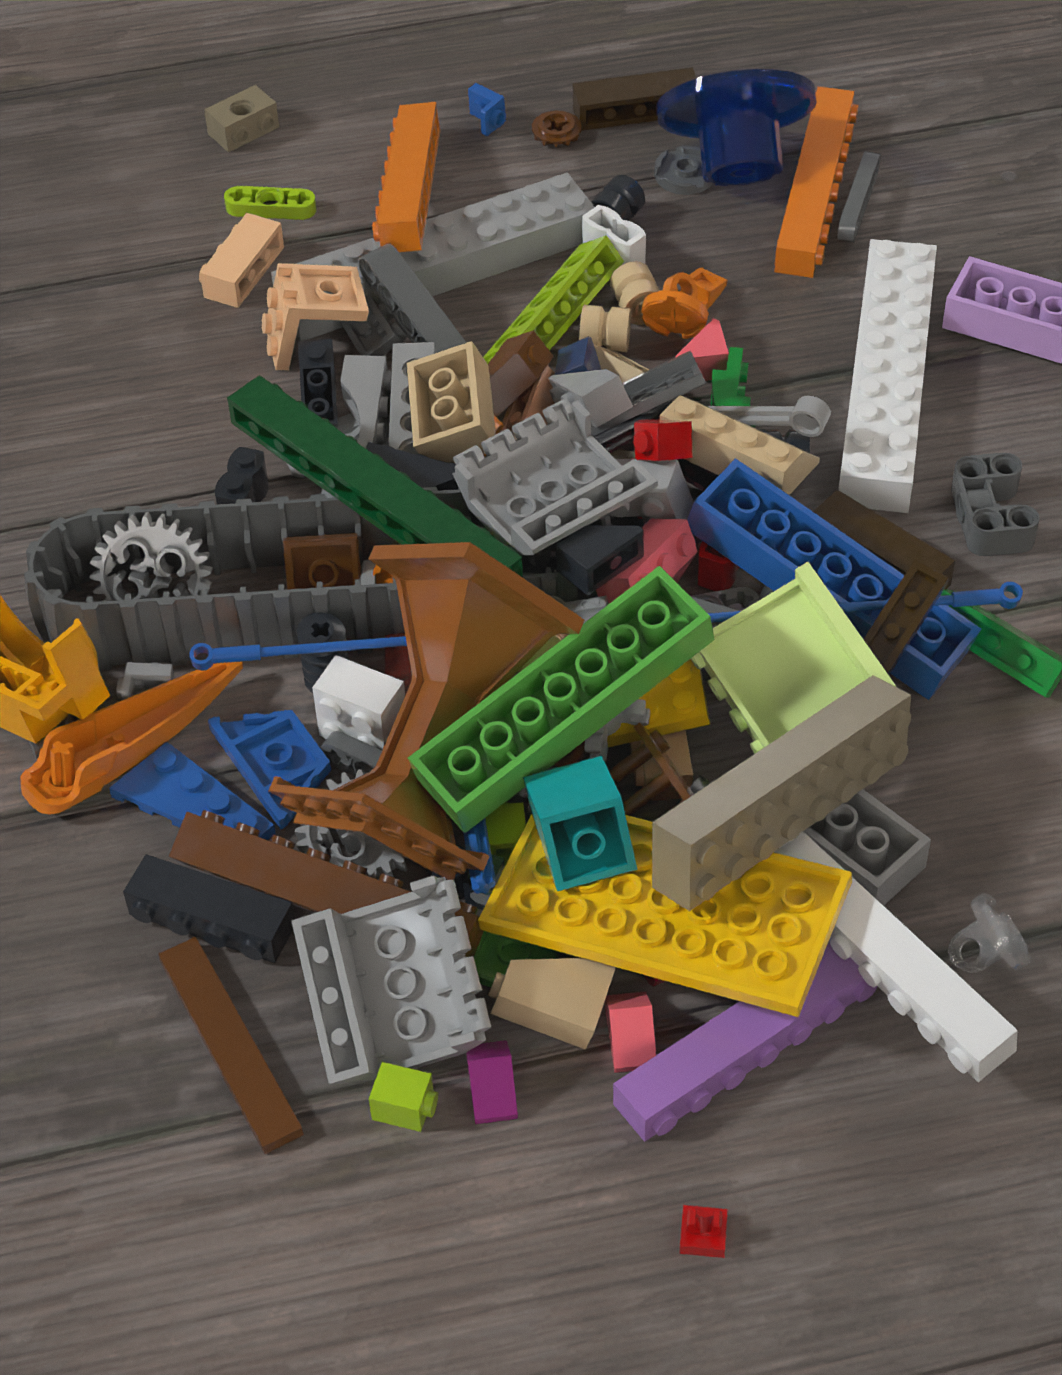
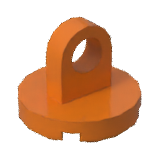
M678 272L667 278L663 290L650 293L644 299L641 310L643 322L652 331L667 337L671 332L682 334L683 339L695 337L706 326L709 313L706 306L697 299L698 289L694 279L684 272ZM677 284L682 287L684 293L678 291Z

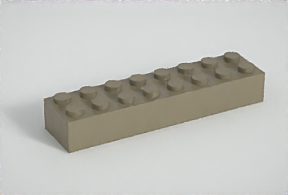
M872 675L653 821L652 888L688 911H691L705 900L711 899L716 892L730 882L739 879L757 863L769 858L774 851L784 844L796 839L808 827L823 820L828 813L842 803L848 802L855 794L869 784L875 783L879 777L893 767L902 764L908 754L907 737L908 726L911 721V695Z

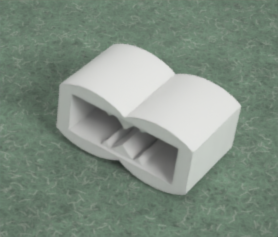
M597 205L582 216V244L606 235L624 260L623 264L633 261L645 264L646 234L641 227L633 222L622 220L614 210L601 205Z

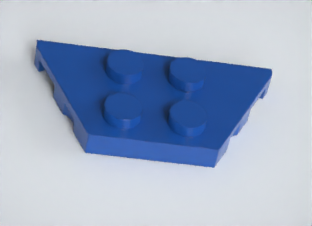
M293 710L274 711L266 715L260 713L243 714L244 720L221 722L220 717L208 719L210 731L280 830L285 828L297 813L280 805L282 798L269 792L274 777H280L298 787L317 788L331 771L330 760Z

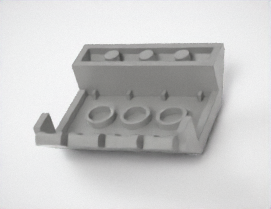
M565 398L545 408L542 412L548 424L545 423L539 413H536L513 425L512 429L517 440L514 439L509 429H505L481 442L486 454L485 457L477 445L453 457L456 464L453 476L469 510L498 541L505 546L514 548L520 556L533 555L658 486V481L636 459L621 465L591 435V414L578 401L571 406L570 402Z
M431 876L410 883L412 892L343 914L330 908L292 920L329 1085L374 1080L377 1077L382 1062L416 1069L464 1054L486 1041L484 1032L492 1027L484 998L476 999L475 994L480 992L482 988L474 957L465 958V953L471 950L464 917H455L454 914L461 909L454 880Z

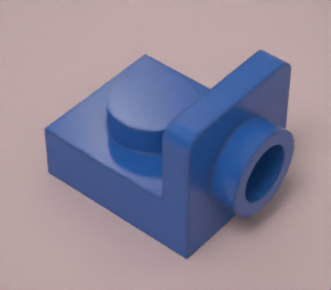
M475 83L468 89L470 114L481 119V133L488 136L506 122L505 98L478 83Z

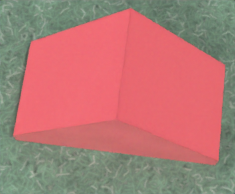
M713 318L675 356L676 358L691 350L705 381L712 380L713 369L727 370L729 355L720 321Z
M646 992L606 995L604 1004L614 1072L633 1071L656 1056L652 1004Z

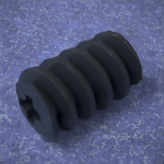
M312 613L304 617L297 627L299 644L347 641L344 624L332 614ZM348 650L300 654L305 686L313 693L312 687L335 655L349 660Z

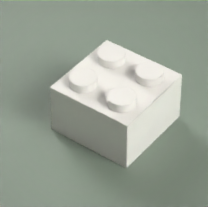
M335 655L312 687L319 736L327 739L333 731H339L379 750H383L405 698L404 681Z

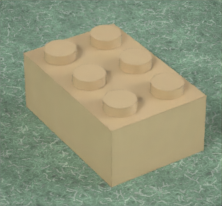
M470 341L408 362L407 374L413 447L418 454L447 463H455L453 460L454 456L475 445L484 454L481 442L496 435L489 366L474 343Z

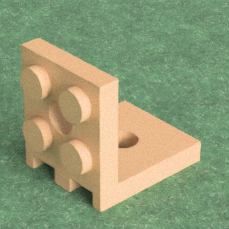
M278 263L273 288L269 287L267 291L268 313H264L262 316V332L268 335L267 354L273 357L275 370H289L300 319L367 321L369 309L357 267ZM324 291H329V292H332L333 294H328V293H325Z

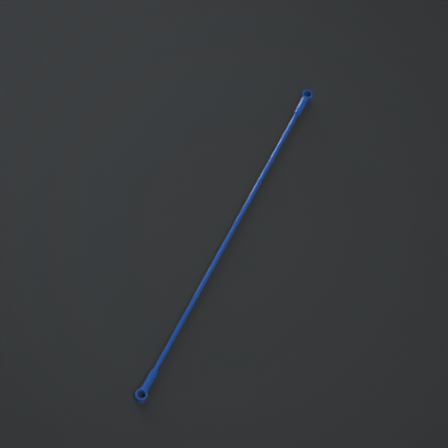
M1005 582L997 589L952 592L951 595L940 596L934 606L952 604L953 607L999 604L1003 608L1012 609L1019 604L1023 591L1017 583ZM1004 592H1011L1016 598L1009 599L1004 595ZM888 600L838 604L844 613L882 610ZM741 611L708 614L711 616V622L715 623L724 622ZM406 636L272 647L247 645L211 648L206 643H198L191 648L189 655L193 667L203 671L211 668L215 663L261 660V657L400 647L407 646ZM200 653H207L209 655L202 661L195 659Z

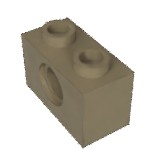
M256 85L204 109L208 135L227 152L279 128L276 102Z

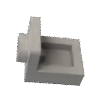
M127 662L124 677H119L117 681V699H127L175 679L172 664Z

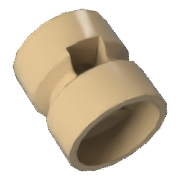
M637 261L628 262L613 272L610 278V287L620 308H631V323L642 325L645 324L642 320L643 313H641L644 299L650 293L660 290L646 264Z
M583 305L579 340L589 336L596 346L602 347V345H606L609 350L627 353L631 330V308L612 307L609 312H605L602 306Z

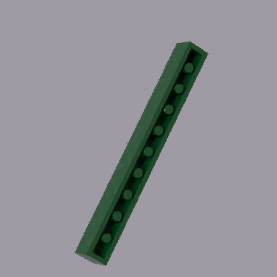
M258 375L227 397L231 424L401 545L471 542L523 578L522 557L514 548L505 546L492 537L488 530L483 527L479 528L466 519L458 509H452L443 503L432 491L425 490L417 485L406 473L397 471L387 464L380 455L373 454L361 446L354 437L342 433L328 419L319 417L309 410L302 401H296L286 394L279 385L272 384Z

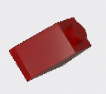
M644 419L634 422L633 442L635 459L662 461L693 458L692 421Z

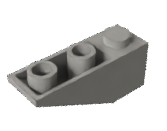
M607 369L558 374L548 377L553 387L549 392L554 403L566 398L572 406V404L578 401L591 414V425L596 428L633 407L619 375Z

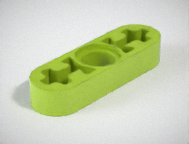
M234 186L224 193L226 211L235 217H244L246 213L263 218L305 220L314 216L317 211L315 195L307 189ZM267 201H277L276 204L272 205L263 204Z

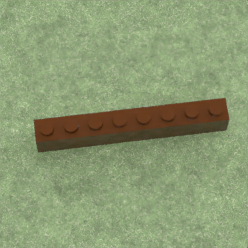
M206 810L202 811L201 816L186 812L168 856L182 864L290 901L294 905L316 913L331 908L343 914L411 892L402 889L404 882L397 878L381 873L379 880L366 876L368 869L346 860L342 867L330 863L332 856L324 852L308 848L307 853L304 854L294 850L296 843L276 835H273L271 841L258 837L260 830L240 822L237 823L236 828L223 825L226 818ZM459 901L461 909L454 914L455 917H464L471 950L465 953V958L474 957L484 932L479 927V916L476 915L478 908Z

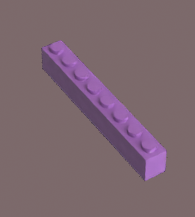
M829 942L799 1017L739 1001L613 1083V1105L644 1142L656 1134L658 1136L664 1135L676 1125L679 1118L690 1111L693 1113L699 1112L709 1104L712 1096L724 1088L731 1090L738 1086L746 1074L757 1066L763 1068L771 1064L777 1058L779 1052L790 1044L796 1046L804 1042L810 1036L812 1030L823 1022L830 1024L837 1020L845 1008L856 1000L858 1002L867 1000L876 991L877 986L871 987L867 984L859 973V965L850 957L846 960L840 958Z

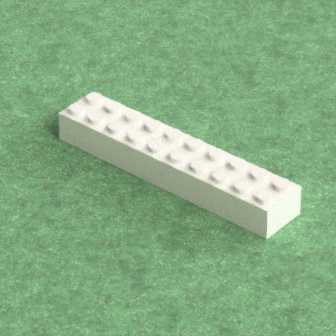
M870 239L839 482V491L869 509L902 513L909 512L937 245Z

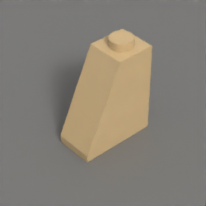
M585 958L511 960L505 975L499 972L496 973L488 996L496 999L491 1014L586 1050L595 1032L616 967Z

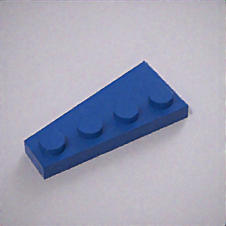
M165 742L109 788L112 798L121 802L128 800L137 804L139 810L152 816L157 813L172 821V825L179 828L186 812L201 816L202 811L206 810L226 818L223 825L236 828L237 823L240 822L260 830L258 837L269 840L276 834L273 823L168 742Z

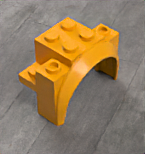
M0 595V727L36 744L46 737L68 714L83 720L110 697V694L99 672L95 646L78 618L74 620L72 626L52 643H44L18 619Z

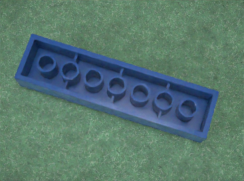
M736 458L694 501L687 519L692 534L773 591L794 580L795 569L806 562L810 563L837 603L889 600L904 577L895 568ZM948 605L933 606L891 674L927 700H930L968 653L981 628ZM882 610L846 612L845 614L864 639Z

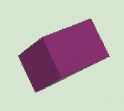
M507 1040L481 1043L466 1052L475 1124L518 1119L512 1058Z

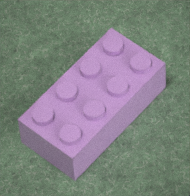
M969 256L946 298L942 328L1062 364V283Z

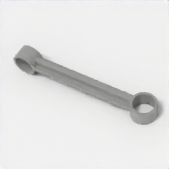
M814 396L799 398L795 406H708L749 426H792L795 431L808 437L819 436L831 415L829 406L823 400Z

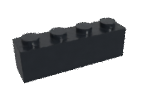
M145 854L123 891L128 912L136 920L143 923L153 922L168 927L178 935L184 936L189 934L204 939L208 944L217 948L227 947L242 952L243 955L252 960L263 959L276 963L293 931L292 920H295L292 902Z

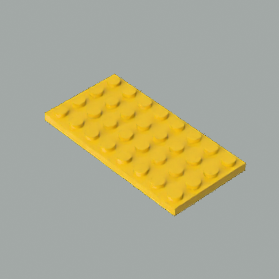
M531 814L478 919L480 930L799 1017L852 884V872L773 852L769 858L760 861L747 870L739 879L733 880L716 892L711 899L705 900L691 911H688L652 888L653 822L625 815L637 870L557 892L535 821Z

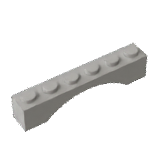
M345 355L340 381L344 404L354 415L360 426L358 443L366 448L368 442L378 445L385 444L386 425L383 423V418H389L390 398L387 397V391H391L392 371H389L387 367L386 356ZM322 489L321 494H325L327 498L334 497L330 493Z

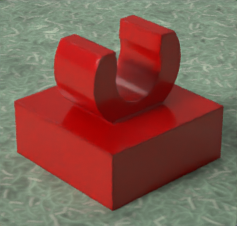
M683 1205L679 1254L724 1258L728 1209Z

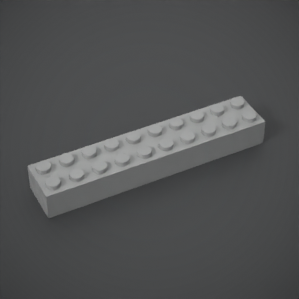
M567 172L427 219L422 250L399 253L431 296H435L582 244V216L595 207ZM374 238L296 263L357 267L364 295L367 296L369 294L378 304L381 302L362 276L358 266V259L381 247L380 241L375 242ZM276 270L271 272L273 285H274ZM324 291L325 293L333 294L332 292ZM300 319L297 337L300 341H305L343 328L338 320Z

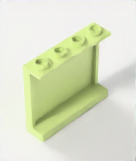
M809 562L795 569L794 580L714 627L715 640L691 658L698 670L704 667L712 678L708 680V684L719 701L725 698L732 708L729 715L740 732L747 730L754 742L750 743L754 754L872 675L896 687Z

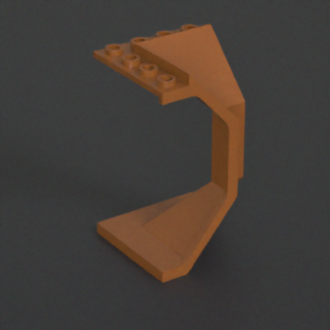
M471 542L375 545L368 560L390 573L396 581L412 671L410 686L379 760L373 770L334 790L298 787L275 776L269 792L282 798L280 805L297 813L293 823L363 832L441 877H445L447 880H454L456 873L465 874L466 869L484 871L489 855L483 852L462 850L456 846L451 817L417 780L408 757L509 681L553 636L557 634H579L585 619Z

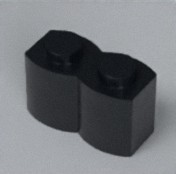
M245 447L237 448L228 459V472L221 476L215 486L217 505L235 504L237 499H251L252 502H261L268 492L269 482L264 451Z

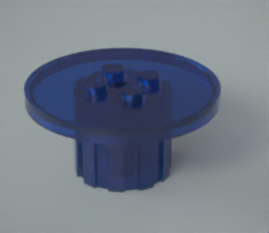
M746 69L711 74L690 80L666 92L657 102V120L659 125L670 133L684 137L699 138L703 180L707 183L712 182L720 186L749 185L772 179V176L783 171L779 129L801 120L813 111L817 104L816 88L814 83L807 77L783 70Z

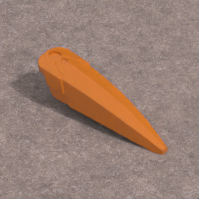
M243 662L215 663L207 670L192 671L95 711L83 720L79 719L55 728L45 737L43 748L39 751L37 761L20 776L22 795L38 812L50 815L61 813L100 792L103 786L142 762L192 722L243 669Z

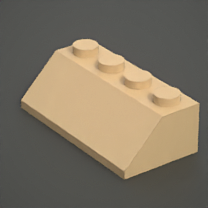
M681 395L660 414V420L692 421L693 458L685 460L717 475H720L736 458L790 495L819 464V457Z

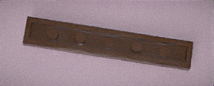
M193 937L159 953V960L263 1153L266 1154L303 1136L302 1126L197 938Z

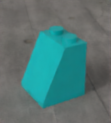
M602 756L523 777L531 812L557 892L637 870L622 798Z

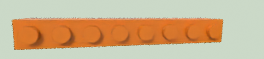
M817 87L776 246L774 273L813 278L816 265L823 264L825 246L821 244L828 243L830 225L826 223L833 222L835 204L831 202L837 203L840 183L836 182H842L845 163L841 162H847L849 143L852 142L854 124L852 123L856 124L859 105L853 104L854 91Z
M436 102L399 105L398 115L393 117L394 131L390 132L391 145L387 146L388 160L384 162L385 175H382V190H379L380 206H376V221L372 224L375 242L380 241V246L390 243L398 252L422 250L441 131Z

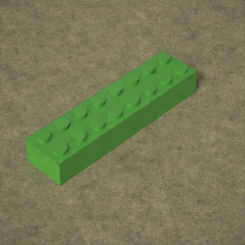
M658 566L583 623L579 634H569L409 756L408 760L417 780L464 833L468 832L525 787L523 777L548 770L713 642L715 639L711 616Z

